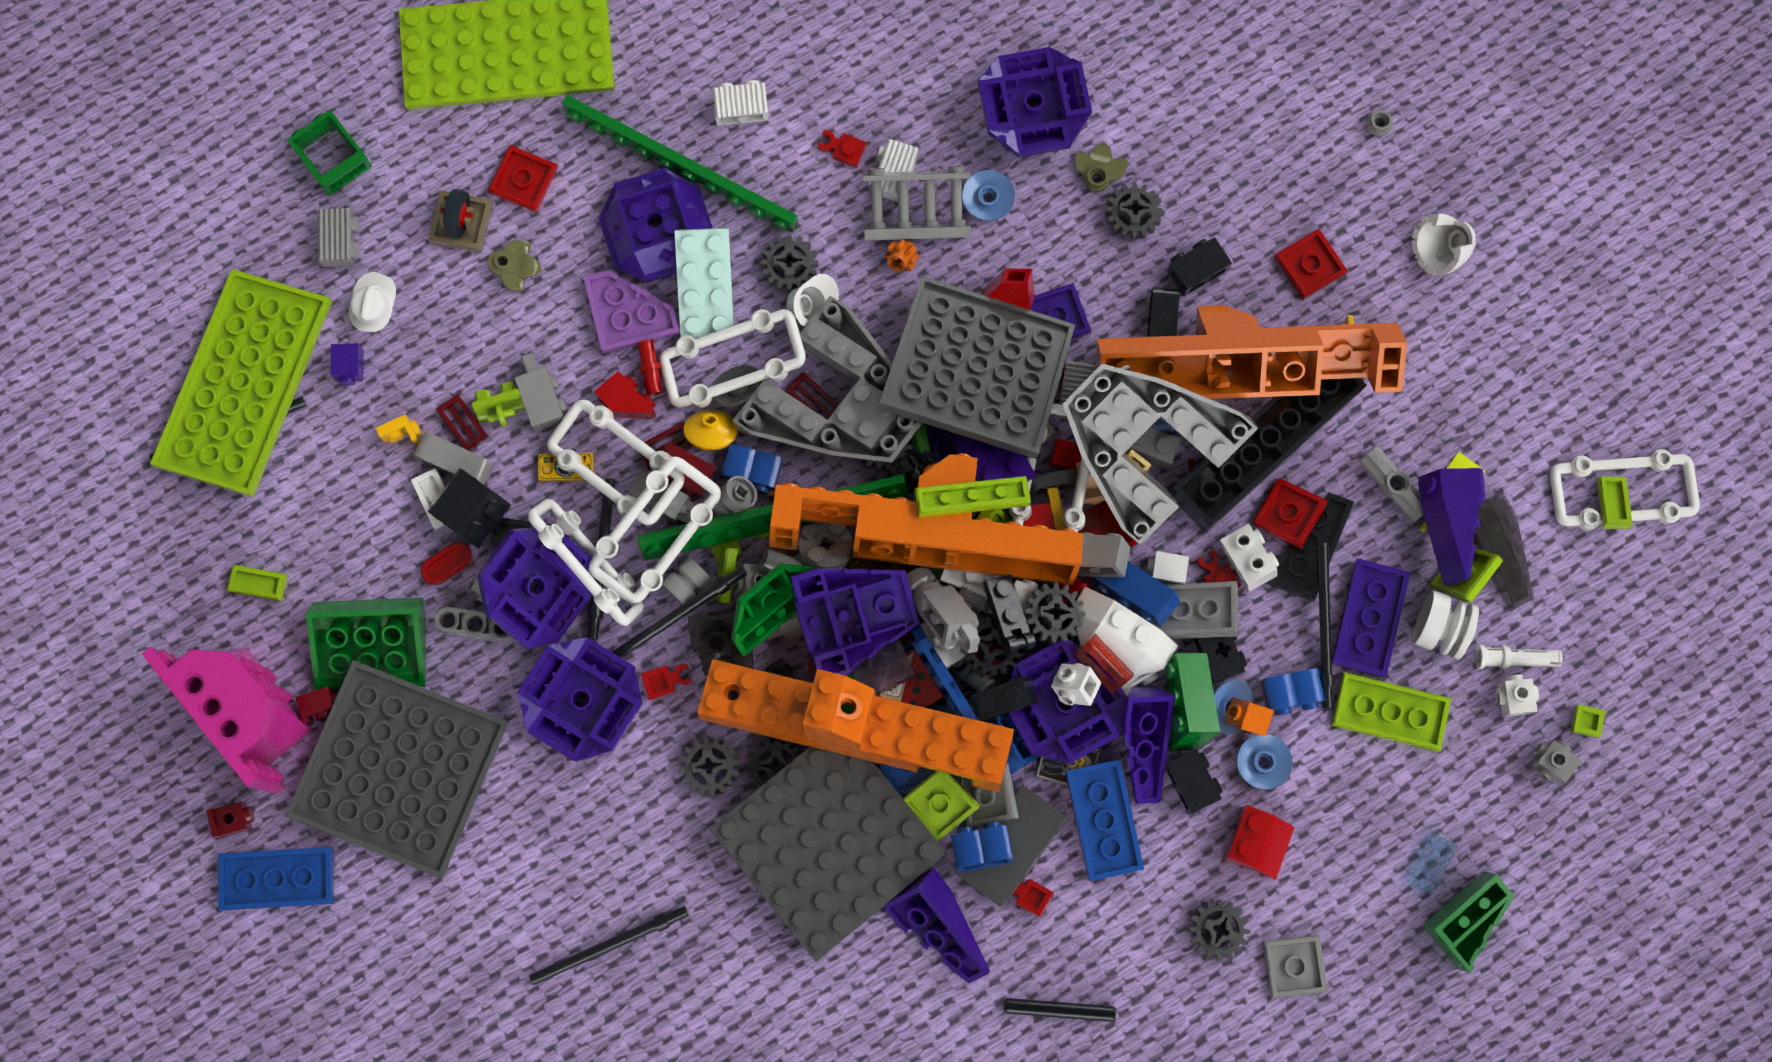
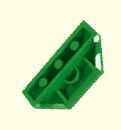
M780 563L737 599L731 639L743 657L796 613L792 598L790 576L816 569V567Z

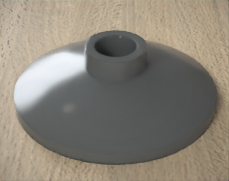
M750 365L733 367L722 373L712 386L758 371V369ZM762 381L712 398L721 406L739 405L753 396Z

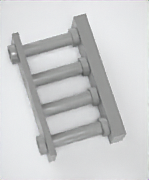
M960 165L948 166V170L884 172V168H869L868 173H863V182L871 181L872 222H869V226H864L865 240L971 237L970 223H965V219H962L961 179L970 178L969 170H964V166ZM935 179H951L952 219L946 224H938V220H936ZM908 180H924L925 220L922 221L923 224L912 225V221L909 220ZM882 181H898L899 221H896V225H885V221H883Z

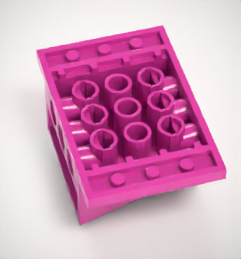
M149 647L142 653L151 667L246 786L273 794H278L286 788L281 782L284 779L283 775L275 766L270 767V765L312 732L310 726L302 723L299 712L291 704L294 698L285 688L281 689L274 683L277 677L268 667L264 668L258 663L247 648L234 651L190 650L180 658H177L173 653L169 655L164 649L160 651L153 647Z

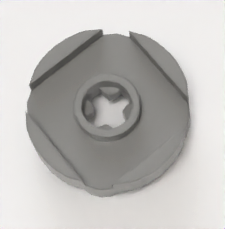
M815 522L806 525L802 529L798 546L799 556L807 566L810 564L816 568L842 569L853 555L854 541L845 525ZM829 543L831 544L830 550L825 551V548L819 547V545Z

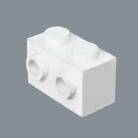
M1247 524L1220 539L1223 551L1248 592L1277 577L1276 567L1279 566V563L1272 552L1267 553L1262 544L1265 541L1258 529L1253 531L1251 526Z

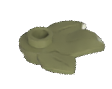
M1105 142L1096 146L1090 155L1086 152L1078 151L1075 157V167L1084 176L1085 186L1094 192L1103 191L1108 187L1109 182L1121 179L1128 165V160L1125 158L1113 159L1111 151ZM1099 176L1101 182H1093L1092 177Z
M511 241L503 250H496L489 256L488 267L490 271L500 276L503 285L510 290L522 291L524 286L523 278L533 277L542 270L538 261L531 255H527L531 247V243L528 241ZM504 259L506 261V265H499L497 263V260Z

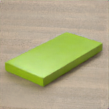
M1343 672L1331 726L1441 752L1451 698Z

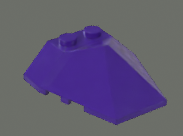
M816 568L790 576L793 602L806 648L816 672L817 669L846 676L866 659H871L875 656L876 652L887 644H892L920 624L905 570Z

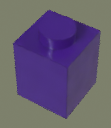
M358 343L331 344V377L344 386L355 385V381H363L364 350Z

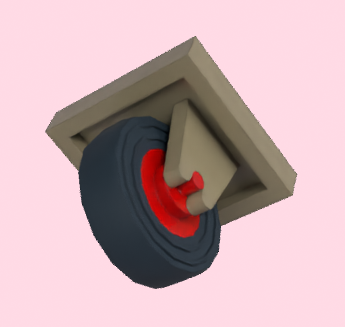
M453 189L451 192L440 190L428 238L429 242L482 253L494 204L493 201L469 196V193L464 190Z

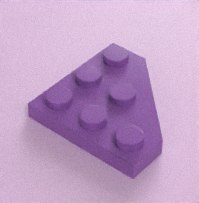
M610 270L583 276L603 354L637 346L638 342L644 340L657 341L680 335L675 310L670 304L660 301L649 292L633 283L625 281Z

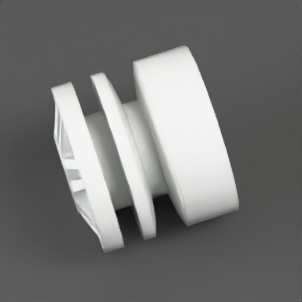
M1435 590L1430 591L1420 609L1412 635V643L1432 650L1440 640V653L1442 655H1447L1450 651L1451 658L1461 659L1476 632L1479 616L1478 605L1470 603L1466 607L1465 601L1459 600L1451 610V597Z

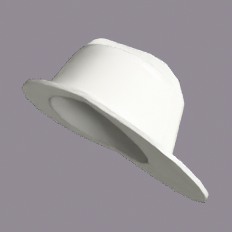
M370 272L363 275L357 281L349 305V318L352 325L358 330L377 332L388 324L396 297V286L390 277L377 272Z
M827 274L813 276L802 286L790 292L787 298V310L794 314L796 322L806 327L829 296L839 301L837 283Z

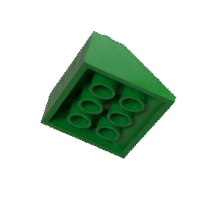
M423 597L313 602L306 612L315 690L324 687L340 690L353 660L417 686H426V621Z

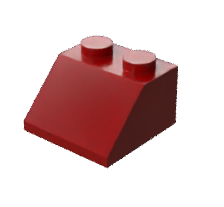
M1245 805L1241 808L1223 859L1276 880L1295 827L1270 813Z

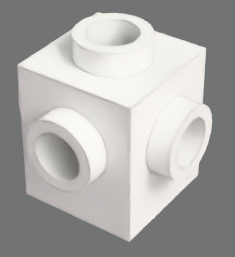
M1062 663L1057 675L1053 679L1051 687L1058 695L1059 700L1064 704L1091 706L1101 681L1090 666H1084L1079 663L1074 665Z
M1523 675L1506 676V681L1497 684L1498 689L1495 691L1497 704L1501 705L1502 717L1530 715L1538 712L1536 702L1539 700V692L1537 686L1533 684V678L1523 679Z

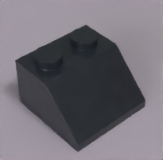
M459 468L427 512L479 549L510 508L511 504L465 470Z

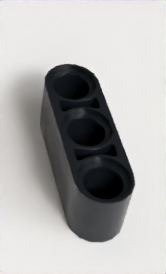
M1152 287L1148 327L1150 328H1148L1147 337L1176 336L1180 298L1179 289Z

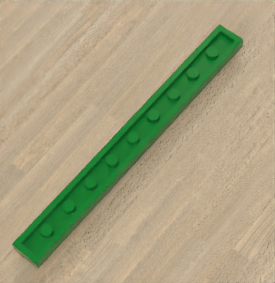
M568 94L562 102L566 116L576 123L582 121L588 124V127L593 132L599 135L605 133L611 136L612 141L619 146L625 147L628 145L634 148V152L642 158L648 159V157L657 160V164L660 167L667 168L670 171L671 169L676 170L680 173L681 177L691 183L696 181L702 184L703 188L713 195L719 193L725 196L726 200L733 206L740 207L742 205L750 209L749 213L758 219L765 217L771 220L772 225L781 231H786L787 229L791 232L795 231L798 225V215Z
M903 474L833 490L834 492L849 490L858 495L873 493L881 495L882 498L890 499L904 497L910 500ZM773 504L712 518L709 524L699 526L680 553L770 533ZM801 520L800 525L813 523V521ZM687 524L638 535V545L645 560L663 557Z

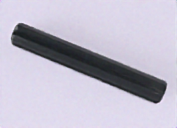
M1006 998L1004 1001V1012L1007 1014L1113 1022L1116 1019V1008L1114 1006Z

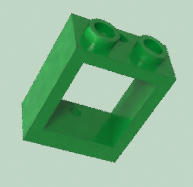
M331 110L326 113H320L313 119L312 123L304 128L297 129L287 139L329 197L372 167L368 158ZM335 128L354 154L322 176L303 150Z

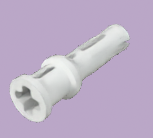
M1479 644L1475 649V665L1477 669H1484L1485 666L1499 667L1502 670H1506L1510 666L1561 667L1563 661L1561 650L1510 649L1507 645L1491 648Z

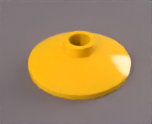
M703 410L691 415L686 420L684 436L696 448L718 450L727 447L735 440L738 428L732 422L734 418L720 410Z

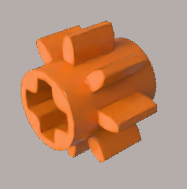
M904 239L899 244L893 240L887 248L888 252L884 255L887 258L889 267L900 273L905 268L908 271H912L917 264L916 260L920 256L916 253L915 245Z

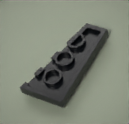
M1330 492L1324 497L1327 500V505L1303 547L1300 549L1290 544L1278 560L1279 566L1276 567L1277 577L1265 584L1315 602L1319 593L1317 543H1328L1330 565L1354 501Z

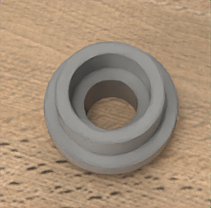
M1376 110L1368 116L1366 126L1373 135L1384 136L1392 129L1393 119L1387 111ZM1376 120L1382 121L1383 124H1384V126H1383V127L1377 126V125L1375 124V121H1376Z

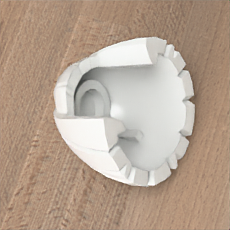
M1431 214L1421 219V222H1418V227H1415L1413 231L1412 249L1413 253L1416 254L1415 258L1418 259V264L1421 268H1425L1424 271L1432 275H1446L1454 272L1465 264L1476 246L1474 229L1468 223L1458 221L1445 214Z

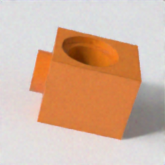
M1232 696L1224 723L1266 737L1274 710Z

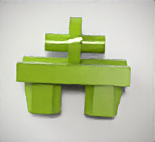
M513 382L501 384L499 387L501 393L491 396L490 391L486 389L475 392V401L471 403L480 423L487 421L492 423L499 420L501 426L505 427L508 426L506 418L516 415L515 412L525 410L519 389L515 387Z

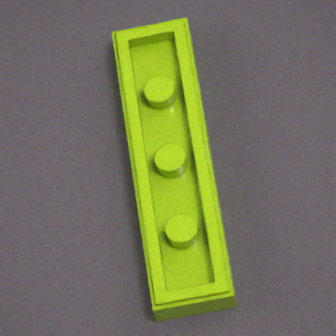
M1026 476L915 488L919 518L1030 506L1031 503Z

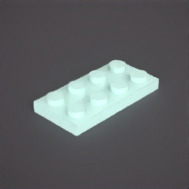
M729 228L675 230L680 337L689 335L693 338H699L734 326Z

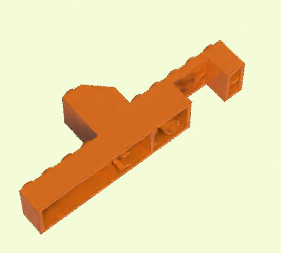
M1225 305L1197 306L1196 335L1097 339L1096 369L1101 364L1117 368L1128 365L1130 367L1125 370L1163 379L1209 399L1320 395L1321 379L1368 378L1375 393L1402 392L1407 340L1398 323L1260 328L1254 315Z
M964 453L950 454L939 463L924 468L923 474L919 476L917 488L975 482L978 458ZM784 483L782 485L776 484L769 547L797 550L801 520L856 527L853 558L996 576L1011 574L1012 578L1073 585L1081 566L1083 533H1077L1075 530L1068 528L1053 530L1043 525L1021 526L1013 521L997 523L988 518L974 520L971 519L972 512L919 518L916 498L914 502L904 497L890 499L882 498L881 495L873 493L858 495L849 490L834 492L827 491L825 488L818 486L803 488L793 483Z
M714 659L711 662L697 712L703 721L917 773L919 767L973 779L972 786L999 793L1014 729L875 696V689L845 675L817 669L814 683ZM731 691L738 692L739 695L736 700L728 698V694ZM842 705H851L853 712L850 714L844 713L841 710Z

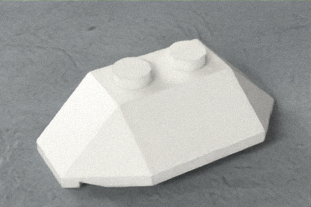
M1084 587L1076 599V602L1083 601L1084 604L1078 607V609L1085 612V616L1078 618V621L1083 626L1080 628L1075 627L1081 649L1127 678L1164 670L1178 645L1162 630L1115 600Z

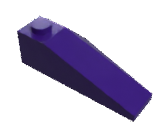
M1481 468L1438 469L1418 477L1419 498L1443 584L1450 586L1470 579L1475 553L1473 538L1475 528L1480 526V519L1477 518L1480 503L1484 504L1485 499L1483 469Z
M1156 686L1133 687L1125 699L1122 725L1134 802L1137 804L1161 802L1175 696Z
M935 868L922 873L883 906L900 929L905 933L911 929L923 940L920 945L925 949L932 947L942 954V962L966 982H973L989 974L990 969L951 889Z

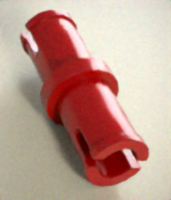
M654 340L640 341L637 343L641 360L639 369L640 373H643L646 394L648 396L662 394L663 390L659 375L661 366L660 363H657Z

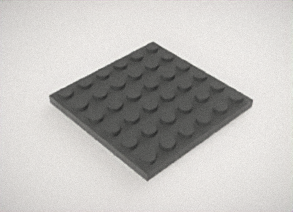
M922 276L878 409L1037 459L1075 324Z
M353 660L285 817L443 879L509 722Z
M809 747L709 829L815 962L820 960L947 853L872 761L814 747Z

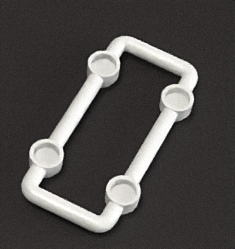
M761 309L752 315L751 320L696 339L689 335L682 336L677 341L676 346L667 348L661 353L659 363L671 404L678 408L692 404L702 408L711 403L712 397L763 381L764 379L770 378L772 381L780 382L787 377L789 371L801 367L806 357L794 314L786 309L772 313ZM785 320L795 358L785 362L779 358L770 359L764 369L711 387L697 384L690 389L688 395L679 397L670 363L671 358L681 355L686 359H691L703 347L753 330L767 333L772 330L776 322Z
M578 400L572 405L549 437L547 448L557 458L558 466L561 469L570 473L576 472L615 502L618 512L624 516L637 498L630 495L623 496L584 466L581 456L577 452L570 449L564 450L558 446V443L581 411L584 410L589 414L590 422L600 429L608 428L650 460L649 464L652 470H659L664 462L672 456L664 451L656 452L613 419V413L607 407L602 405L595 406L588 400ZM676 467L669 474L674 480L651 512L647 514L642 510L636 519L642 524L652 525L658 521L682 488L685 477L683 472Z
M1053 403L1050 414L1066 416L1063 405ZM1046 427V430H1045V434H1044L1042 443H1043V442L1047 439V437H1048L1047 427ZM1026 456L1034 470L1037 459ZM1082 457L1072 506L1063 516L1065 527L1076 532L1081 530L1086 522L1082 507L1090 473ZM1032 480L1027 481V483H1028V488H1029V493H1030V488H1031ZM1031 505L1009 508L1013 522H1017L1021 526H1023L1024 521L1030 518L1032 513Z
M1659 449L1647 457L1591 461L1588 457L1581 455L1571 460L1570 463L1556 464L1552 467L1549 476L1556 520L1563 526H1579L1585 531H1591L1598 527L1599 524H1602L1601 513H1598L1593 508L1584 509L1578 515H1566L1561 474L1571 473L1576 478H1584L1592 471L1651 467L1656 472H1663L1672 465L1680 464L1683 466L1689 506L1679 507L1674 502H1666L1660 505L1658 509L1631 511L1632 521L1658 519L1661 523L1669 525L1679 520V518L1694 516L1700 509V501L1693 461L1685 454L1671 455L1669 451Z
M680 457L668 458L659 470H653L648 474L645 489L611 534L603 536L598 540L596 544L597 552L589 562L588 569L590 574L607 588L615 590L618 596L631 604L640 603L650 591H656L662 586L664 572L699 526H705L711 522L713 517L712 509L721 497L720 488L716 483ZM676 467L707 490L710 495L704 503H698L692 508L689 523L657 565L643 572L641 586L633 593L599 567L605 559L612 558L617 554L619 540L653 495L667 488L668 476Z
M551 499L543 500L529 511L528 519L539 532L538 537L547 548L554 550L593 594L598 608L605 613H609L622 626L631 624L643 611L642 601L637 604H631L632 607L624 614L617 606L620 598L616 591L612 588L602 589L562 543V538L566 534L571 536L590 558H593L596 554V547L579 529L580 517L574 511L564 512ZM548 510L556 518V524L551 526L547 525L540 518ZM605 559L599 568L635 593L633 591L635 586L633 578L627 573L618 574Z

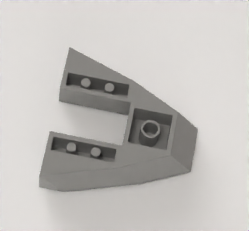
M829 296L800 333L803 348L855 382V386L827 420L764 379L732 422L742 434L819 454L893 462L922 423L878 409L892 361L852 309Z
M1101 364L1062 404L1083 461L1121 529L1140 545L1179 508L1173 494L1125 453L1160 417L1167 421L1218 468L1258 429L1251 417L1233 408L1163 379L1106 364Z

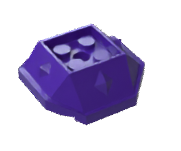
M1051 47L998 56L985 74L978 80V90L988 135L1018 158L1070 149L1092 115L1082 62L1074 58L1071 59ZM1030 101H1036L1040 104V106L1033 108L1030 107L1027 103Z
M667 168L615 183L598 218L614 269L646 283L677 274L675 230L713 228L700 188ZM655 219L662 221L659 227L649 226L650 222Z
M534 527L509 530L477 573L484 614L520 645L528 649L560 641L591 598V592L559 555L540 541L538 537L539 532ZM564 535L562 543L590 574L588 567L592 558ZM534 579L535 585L530 591V583Z
M588 637L547 645L517 692L527 732L575 762L613 752L643 705L636 667ZM582 693L588 694V704L584 707H577L575 702L577 696Z
M1059 640L1016 664L1010 681L1020 677L1031 676L1040 702L1039 704L1008 714L1030 755L1071 764L1120 736L1126 694L1111 668L1082 650L1080 644L1070 640L1065 642ZM1062 663L1072 665L1079 663L1084 666H1090L1101 681L1091 706L1074 704L1070 710H1063L1059 707L1058 695L1051 685Z

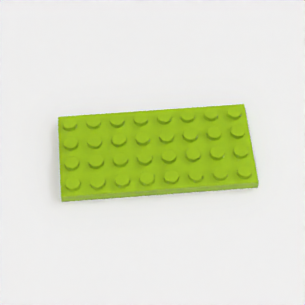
M488 0L399 9L404 100L407 110L615 90L608 0Z
M231 269L150 465L161 470L254 497L333 301L326 296Z

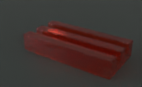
M1096 634L1074 653L1085 666L1091 667L1101 683L1112 694L1134 676V673ZM1093 645L1106 657V659L1093 647ZM1086 651L1117 681L1116 684L1085 654ZM1112 665H1113L1124 677H1122V676L1112 667Z

